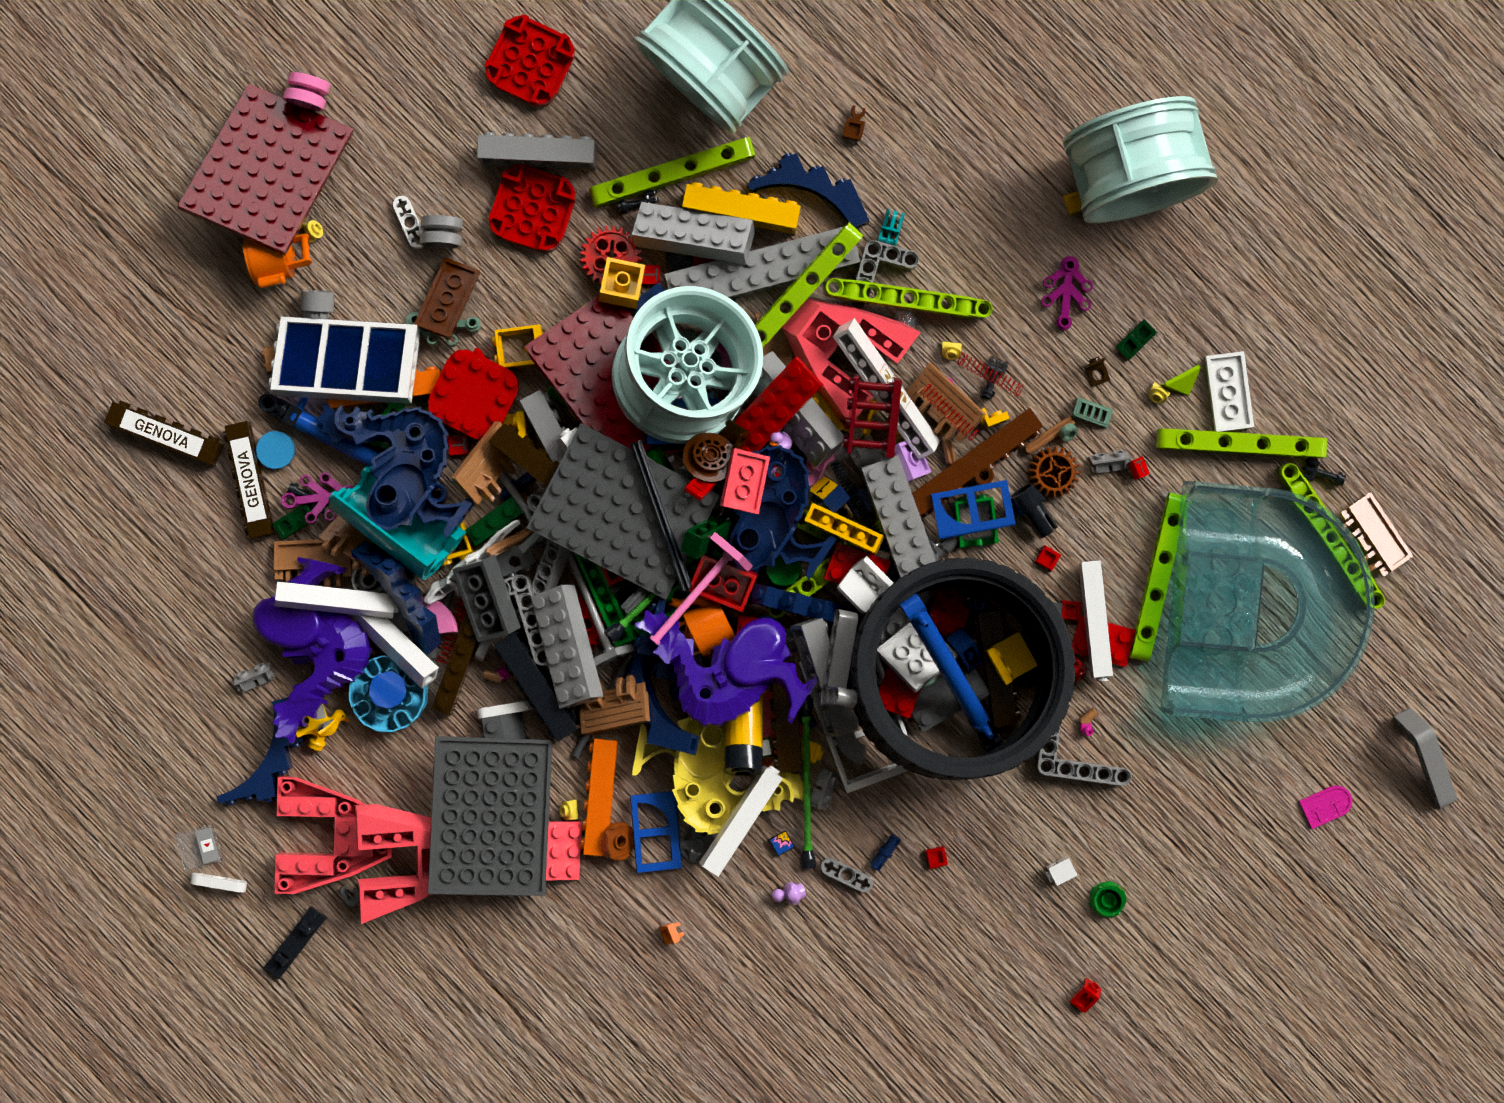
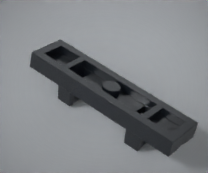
M311 906L265 965L264 969L279 980L327 917ZM281 953H284L289 958L282 957Z

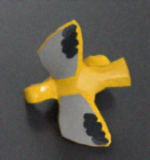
M321 704L317 711V718L307 716L309 719L308 727H299L296 737L313 734L309 738L308 746L313 750L322 751L323 747L326 746L324 741L326 736L335 733L340 721L349 722V718L341 709L336 710L331 717H328L324 705Z

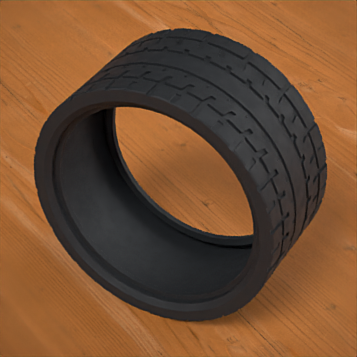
M978 558L945 559L943 562L939 560L914 569L879 595L857 624L846 689L857 691V702L852 710H854L858 718V725L861 726L868 740L874 743L873 746L880 753L887 756L890 761L898 766L902 765L904 769L928 778H938L940 780L984 778L1004 773L1021 765V762H1026L1037 754V751L1041 750L1051 740L1050 737L1057 732L1062 724L1061 721L1065 718L1069 708L1068 703L1072 699L1073 685L1075 683V656L1069 631L1065 628L1066 624L1061 614L1057 611V607L1051 599L1045 596V592L1032 583L1030 579L1021 573H1016L1012 568L999 565L993 561L984 559L980 561ZM941 588H960L981 593L1005 607L1018 620L1030 640L1037 663V683L1032 705L1017 731L1000 746L985 754L972 758H957L938 754L922 747L900 730L889 716L882 702L876 679V655L879 641L891 616L900 607L899 604L914 594L918 595ZM1024 605L1029 609L1031 614L1038 622L1044 634L1045 640L1042 639L1040 632L1038 631L1034 622L1023 609Z

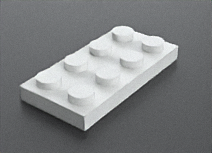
M1244 351L1205 356L1214 431L1222 432L1253 428L1254 422Z

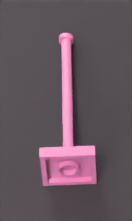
M716 532L710 538L724 551L722 558L656 634L650 636V639L657 645L661 643L660 640L728 561L734 560L747 572L752 568V564Z

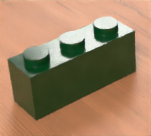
M511 497L465 531L474 544L479 547L489 540L490 537H493L497 531L517 520L524 513L514 498Z
M714 514L708 520H703L685 531L680 551L687 554L690 558H700L718 547L710 538L714 532L725 541L727 540L731 521Z

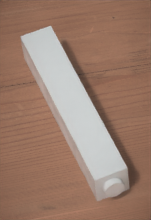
M1101 560L1079 563L1090 677L1091 679L1096 678V682L1108 681V677L1113 676Z
M277 582L275 606L389 619H392L393 614L398 612L397 606L386 593Z
M349 614L354 621L359 623L363 632H366L368 637L421 688L436 679L439 667L388 618Z
M764 765L762 766L763 772L756 775L699 862L702 867L716 876L720 875L783 779L778 775L780 771L770 765L769 768Z

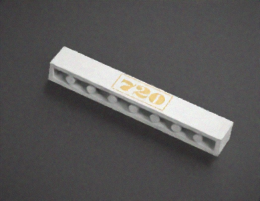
M855 318L839 326L833 338L863 381L884 384L892 382V377H895ZM902 387L897 429L917 458L921 459L934 453L940 440ZM870 390L879 403L890 402V394L888 392Z

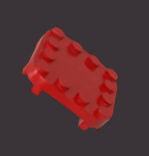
M521 14V16L507 19L489 59H486V76L496 88L531 105L546 107L557 96L575 57L574 45L565 33L562 34L529 18L527 15Z
M518 163V165L511 166L501 176L502 180L491 213H489L488 221L492 231L503 240L537 251H555L564 239L575 205L576 193L573 185L563 176L559 177L528 167L525 164Z
M466 349L457 350L448 358L429 397L428 410L432 412V415L442 419L443 423L481 440L495 421L503 424L520 389L519 381L511 370L473 351Z

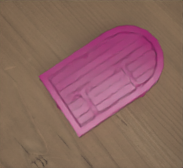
M1335 785L1299 800V803L1311 829H1314L1349 812L1353 800L1346 788Z

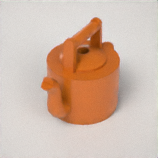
M296 235L292 242H301L302 259L295 261V252L292 246H290L286 255H282L244 238V257L253 283L259 285V288L279 284L284 285L286 279L294 278L295 268L310 265L312 259L309 253V235Z
M699 595L691 604H698L699 606L683 613L684 620L679 622V627L685 625L686 638L694 639V648L696 650L693 651V656L701 653L703 658L708 656L710 662H712L714 646L721 645L723 638L731 642L735 634L720 603ZM672 598V602L668 603V605L678 608L686 598L682 600Z

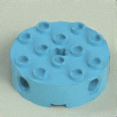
M381 655L370 659L364 669V674L357 677L355 682L349 684V702L354 714L363 725L380 732H394L411 726L421 717L428 703L429 687L426 685L421 688L388 655ZM393 671L405 680L406 697L398 706L391 709L378 707L369 695L371 681L377 674Z

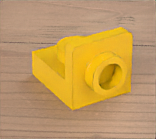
M981 409L986 415L980 423L982 426L985 425L986 429L1010 419L1007 411L1004 413L1001 410L990 414L991 418H989L986 409Z
M800 737V738H801V752H802V759H803V758H804V757H803V753H804V752H803V745H802V743H803L802 741H803V740H802V737ZM810 741L809 758L815 764L817 760H821L824 750L821 749V744Z

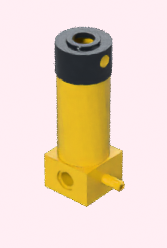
M764 692L759 697L760 700L750 708L751 712L737 717L735 721L726 723L723 771L727 774L755 776L763 772Z

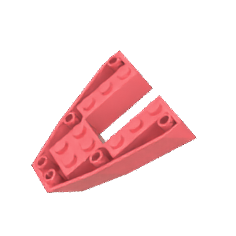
M808 297L781 328L795 356L799 357L824 384L819 390L820 394L835 415L845 423L846 417L849 418L850 410H847V400L851 398L852 391L849 390V380L853 378L829 361L830 357L839 347L833 338L839 326L855 318L876 350L895 365L899 363L921 332L903 322L848 304ZM858 389L857 401L869 402L874 395L869 390ZM856 409L855 420L863 409Z
M283 775L278 777L277 816L335 817L334 853L280 852L276 854L275 894H296L351 877L391 858L392 848L358 850L355 805L366 804L350 796L300 778Z
M377 804L355 805L358 850L416 846L417 874L358 879L359 915L361 924L431 895L427 893L431 817Z

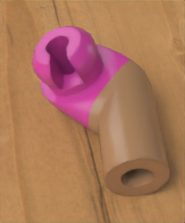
M505 665L496 672L486 669L483 675L484 679L501 683L510 677Z
M1093 707L1080 718V731L1088 737L1094 732L1091 721L1098 715V712Z

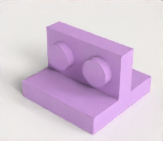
M906 441L895 445L894 455L899 456L908 482L931 473L926 458L918 459Z

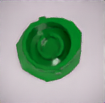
M779 554L775 560V567L764 566L763 572L772 583L779 586L793 585L802 573L800 561L786 565Z
M1112 881L1102 882L1092 888L1089 905L1097 916L1114 918L1124 909L1127 898L1125 891L1119 885Z

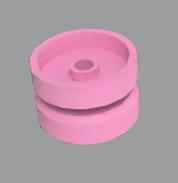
M290 72L287 83L293 88H286L282 99L301 108L323 112L326 100L322 96L329 94L331 84L312 75Z

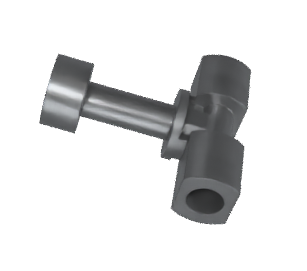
M927 534L936 561H939L947 552L950 553L959 544L953 537L947 538L943 543L940 541L936 543Z

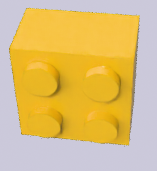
M607 257L599 301L637 309L645 265Z

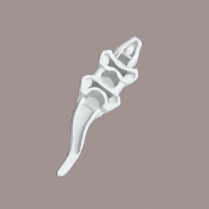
M514 520L497 531L493 537L489 538L487 543L483 544L481 549L467 555L465 559L452 569L487 557L485 549L503 540L511 530L520 524L519 520ZM452 570L444 579L431 584L429 592L423 600L427 605L443 599L447 593L453 590L461 597Z

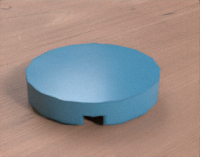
M271 431L264 434L256 447L257 457L260 462L272 469H281L288 466L296 452L295 444L291 437L279 431Z

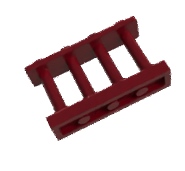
M854 374L853 379L849 380V390L852 391L851 398L847 400V410H850L849 418L846 417L845 429H848L847 437L843 438V448L846 449L847 454H851L852 447L880 449L886 457L894 458L902 388L901 378L892 377V382L888 384L861 382L859 381L858 374ZM858 389L888 392L890 394V402L857 401ZM856 409L885 411L888 413V421L883 423L855 420ZM854 428L883 430L886 433V440H882V442L853 439Z

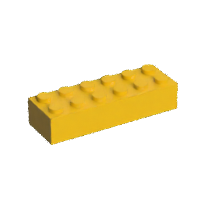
M691 182V184L686 185L683 209L753 220L754 227L796 235L801 206L797 205L795 201L786 200V203L779 202L778 198L774 197L763 199L759 198L760 195L754 193L742 195L738 190L730 189L727 192L722 191V188L717 186L706 188L702 187L703 184Z

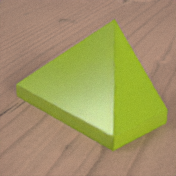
M1197 365L1162 384L1163 388L1189 395L1200 371V366Z

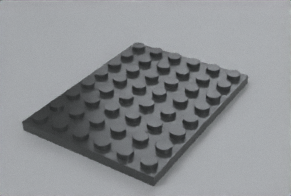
M580 423L526 528L667 599L677 576L632 449ZM647 458L679 550H681L685 531L703 520H708L720 495L710 492L702 500H697L684 490L691 480ZM680 551L682 559L685 564L688 556L687 554Z
M435 736L428 894L545 896L552 740Z

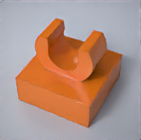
M679 922L668 923L659 927L665 945L679 942V937L684 935V932L677 933L676 927L681 925Z

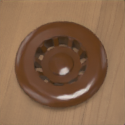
M715 433L697 434L684 447V464L687 470L699 480L706 482L721 481L726 478L733 445L726 438Z

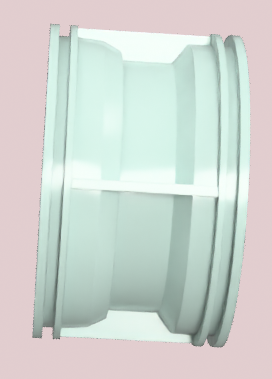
M671 0L646 29L639 32L640 37L636 36L633 39L641 53L673 86L706 116L731 134H735L737 131L735 126L738 128L742 126L741 121L777 82H782L783 76L789 74L788 67L771 45L724 0Z
M1186 96L1167 97L1127 106L1094 118L1073 129L1063 138L1062 143L1065 153L1070 159L1085 222L1107 223L1142 216L1187 201L1216 185L1218 177L1215 174V167L1212 166L1198 116L1199 110L1194 98Z
M696 286L676 287L653 296L639 309L629 326L627 335L616 352L612 365V385L616 400L626 417L637 428L658 440L675 444H686L693 436L700 433L718 434L726 426L727 420H733L759 381L763 366L761 339L748 314L737 303L719 292ZM675 324L692 325L704 330V332L689 343L678 332ZM655 330L663 352L649 353L640 350L642 341ZM719 342L726 349L732 368L716 365L710 359ZM675 346L682 347L683 351L677 350ZM694 350H700L702 355H698ZM664 359L669 360L672 365H667ZM702 367L708 368L710 372L703 371ZM641 374L659 377L660 380L653 391L647 386ZM671 377H676L679 382H674ZM690 381L697 382L698 386H693ZM706 387L728 390L730 392L724 400L711 407ZM678 396H682L688 410L671 405V403Z

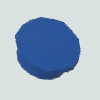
M393 671L377 674L371 681L369 695L376 706L385 709L398 706L406 697L405 680Z

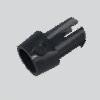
M1033 483L1023 486L1010 496L1012 508L1015 509L1018 516L1023 515L1039 539L1048 536L1054 531L1053 528L1056 529L1058 527L1042 503L1045 497Z

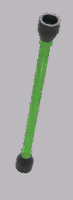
M724 515L723 518L731 521L730 532L735 527V523L727 515ZM688 557L685 567L687 568L695 559ZM652 592L649 593L627 617L609 626L604 631V634L615 643L622 637L624 630L629 626L628 624L632 619L636 618L657 595Z
M807 698L799 711L803 725V811L805 823V841L800 864L801 868L806 869L816 867V857L813 852V845L811 844L809 725L813 711V698Z

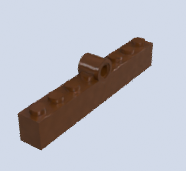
M1031 408L1027 409L913 492L912 495L919 515L925 518L933 512L931 509L933 507L931 494L963 488L962 485L966 482L970 484L975 482L977 485L991 483L994 478L992 468L995 467L993 464L995 461L1000 459L1002 462L1010 456L1009 451L1014 447L1018 450L1026 444L1025 439L1028 437L1033 439L1042 433L1040 429L1043 425ZM980 472L987 474L986 480L980 478ZM947 497L940 498L941 504L943 505L949 499Z

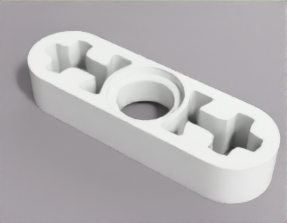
M405 196L396 197L393 201V207L409 244L415 249L423 248L424 246L416 242L413 243L415 237L413 233H408L419 228L416 234L420 238V234L424 232L420 228L421 224L410 200ZM400 201L407 202L405 205L406 211H411L412 213H407L401 217V214H404L400 207H397L400 205ZM409 217L415 219V225L411 228L405 226V220Z
M526 700L476 710L479 719L532 710L533 708Z
M192 873L190 881L194 885L234 892H246L247 882L243 880L202 873Z

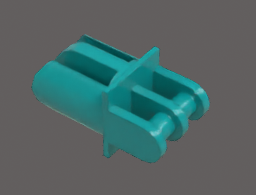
M887 208L878 241L896 246L905 213H901L898 227L895 229L894 224L898 211L894 210L890 227H887L886 224L891 210ZM882 233H888V237L882 236ZM891 234L897 235L895 240L890 238Z

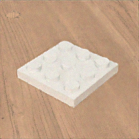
M908 623L877 648V655L915 693L940 673L911 623ZM946 643L953 657L956 660L958 658V654Z

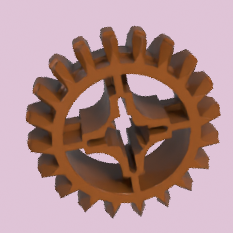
M1057 446L1053 447L1052 452L1049 447H1046V454L1042 450L1038 451L1040 457L1037 455L1033 456V459L1037 462L1029 463L1030 466L1034 467V469L1028 470V473H1034V476L1029 477V480L1035 479L1034 486L1039 485L1038 490L1040 492L1044 489L1043 496L1045 497L1048 496L1049 492H1051V498H1055L1056 492L1059 497H1062V490L1065 494H1069L1070 492L1067 487L1075 488V485L1071 482H1079V479L1074 477V475H1080V471H1074V468H1078L1079 464L1073 465L1072 463L1076 460V457L1069 459L1068 457L1071 455V452L1068 451L1064 455L1065 448L1062 447L1057 452ZM1053 457L1062 459L1067 466H1058ZM1047 458V470L1039 473L1042 461ZM1052 467H1055L1057 470L1063 469V471L1056 474V477L1050 474L1045 475L1052 470ZM1069 471L1066 483L1061 486V474ZM1050 478L1055 488L1045 485L1041 479Z

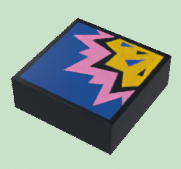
M786 830L769 838L778 856L795 848Z

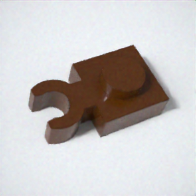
M853 105L851 108L853 118L846 119L842 138L861 142L865 122L860 121V119L865 116L866 109L863 108L861 114H856V106Z

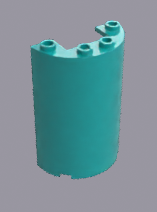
M373 465L369 468L365 467L360 473L361 479L352 489L343 487L338 492L334 491L329 496V509L402 563L422 580L428 579L447 560V556L450 555L451 551L455 550L466 532L460 527L454 528L449 537L445 538L444 529L446 524L437 523L423 526L417 515L413 519V526H400L393 531H384L368 519L367 497L377 479L370 472Z

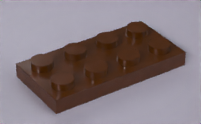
M444 257L414 325H417L422 330L451 340L478 280L480 270Z

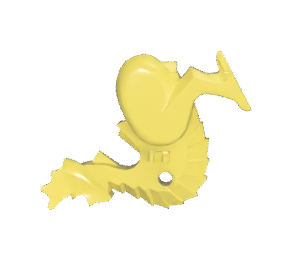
M690 717L677 722L678 726L683 730L700 736L696 755L646 743V726L641 724L632 775H637L641 771L642 765L655 755L663 752L672 754L674 757L675 774L673 775L674 789H672V792L677 800L678 809L685 817L683 820L694 827L695 832H707L708 835L719 833L747 791V789L740 792L732 790L729 784L735 775H730L723 771L726 723L722 727L711 725L704 727L696 720L693 721ZM779 773L778 775L783 779L762 811L774 809L780 811L782 800L793 802L794 798H798L803 801L804 784L799 774ZM713 803H718L720 806V810L716 814H712L709 810L710 805Z

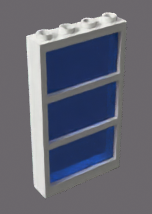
M281 317L280 323L277 324L278 339L274 343L275 359L271 363L273 374L269 379V389L275 396L412 404L421 332L417 325Z

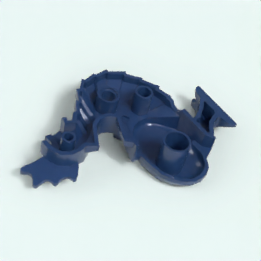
M328 404L323 405L324 411L320 416L316 417V422L323 425L322 433L330 436L332 444L348 439L355 442L356 446L374 441H385L391 446L371 459L373 467L370 469V472L377 480L372 486L366 501L368 519L384 531H393L400 526H413V519L417 515L423 526L437 523L446 524L444 529L445 538L449 537L454 528L457 529L475 505L471 499L466 498L464 501L454 504H437L433 502L430 495L437 480H440L443 468H447V452H449L447 438L449 434L442 425V419L432 415V412L422 410L421 407L412 409L406 407L397 413L393 411L384 416L382 414L373 416L371 409L368 412H363L356 406L351 414H346L341 405L337 411H334ZM412 432H418L420 434L416 438L410 436Z
M768 445L758 452L754 450L752 453L770 457L759 514L733 510L740 518L731 534L730 545L752 564V568L749 571H755L763 566L775 567V560L780 554L786 565L799 561L808 562L809 567L806 577L810 580L837 541L838 536L832 535L822 543L800 545L794 541L793 533L799 519H802L805 507H808V491L810 490L808 476L810 473L803 463L804 458L794 454L793 450L782 448V445L769 447ZM683 451L679 453L681 458H683ZM773 468H781L782 474L779 477L772 476L771 471ZM725 479L719 481L718 485L724 484Z

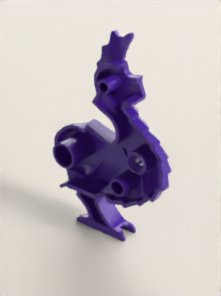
M298 557L297 561L304 566V569L300 575L289 580L287 583L317 586L318 583L332 574L344 573L346 568ZM275 594L271 598L261 600L255 606L252 615L255 630L263 640L284 648L282 656L291 658L294 665L312 662L315 664V670L307 680L293 685L294 691L289 695L288 700L273 706L277 712L273 723L278 726L275 737H286L289 743H294L298 726L308 727V723L304 722L307 716L317 718V711L321 704H327L323 697L332 694V690L342 688L343 684L355 682L357 677L364 674V669L369 663L368 658L372 648L369 647L368 634L363 632L359 623L354 621L349 614L275 606ZM343 652L344 658L342 661H339V655Z
M646 610L644 620L637 622L635 627L654 636L669 617L663 612L653 615ZM760 618L747 623L731 642L723 638L721 645L714 646L711 667L703 668L696 664L693 658L694 639H686L679 631V619L660 640L661 643L653 652V655L659 656L665 663V668H669L670 665L674 666V675H677V688H679L678 701H681L683 713L686 712L693 721L696 720L704 727L707 725L722 727L723 723L735 721L737 717L751 712L750 708L760 700L759 697L771 683L781 685L785 691L790 707L787 720L792 724L818 679L812 678L806 684H802L797 677L795 664L784 662L791 657V653L786 645V632L784 627L772 618ZM707 691L711 696L708 699H703L700 693Z

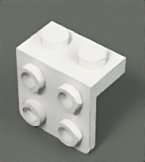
M865 556L851 567L837 588L862 614H865L877 597L888 589L893 582L868 556Z

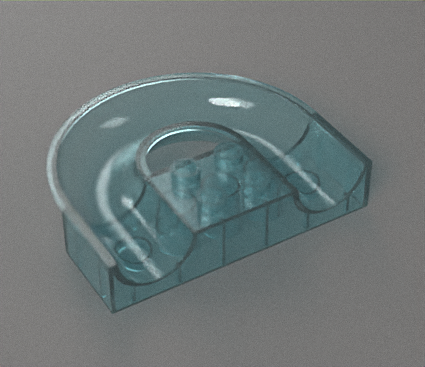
M1183 481L1160 710L1174 716L1244 722H1270L1294 717L1321 704L1332 696L1353 673L1363 656L1372 631L1375 602L1374 588L1369 566L1358 542L1348 528L1328 509L1302 495L1272 488ZM1265 566L1281 572L1291 582L1297 596V613L1293 624L1283 636L1269 643L1257 644Z

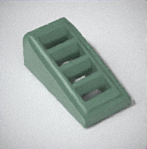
M1078 397L1076 398L1071 417L1108 428L1113 409ZM1083 404L1085 408L1083 414H1080L1079 412ZM1092 407L1090 416H1086L1088 408ZM1099 409L1097 419H1094L1095 411ZM1103 411L1107 412L1104 422L1100 421Z

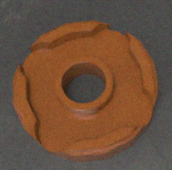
M614 822L604 831L602 848L608 858L620 861L625 860L631 855L630 852L634 849L633 829L627 823ZM621 837V843L618 846L617 840Z

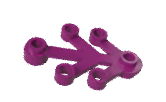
M1073 256L1063 258L1060 262V269L1052 276H1048L1043 280V286L1050 289L1055 285V281L1065 275L1064 283L1041 300L1042 306L1047 308L1063 294L1061 316L1056 320V327L1061 331L1068 330L1072 325V320L1069 317L1071 296L1079 304L1080 310L1088 311L1091 308V302L1088 299H1084L1072 284V277H1074L1081 284L1083 292H1090L1093 289V283L1090 280H1086L1078 270L1079 262ZM1068 262H1071L1073 264L1072 269H1069L1067 267ZM1047 279H1050L1052 281L1051 286H1048L1046 284ZM1084 284H1090V289H1085ZM1045 298L1050 299L1051 302L1049 305H1046L1044 303ZM1087 302L1088 308H1083L1082 303ZM1062 319L1067 320L1068 324L1066 326L1061 324Z
M327 472L320 475V482L331 486L337 492L343 487L346 489L353 488L351 485L342 486L331 478V475ZM303 475L300 478L301 485L309 487L317 494L295 497L292 493H286L282 496L281 503L285 509H293L299 504L318 502L313 510L305 516L306 522L312 525L316 523L317 516L329 503L328 498L333 492H327L315 483L309 475ZM325 475L329 477V480L326 482L322 480V477ZM304 478L310 479L308 484H304L302 481ZM287 499L293 500L291 505H287L285 502ZM331 510L325 512L326 521L333 522L336 514ZM333 513L334 517L332 519H328L327 514ZM313 515L315 519L308 521V516Z

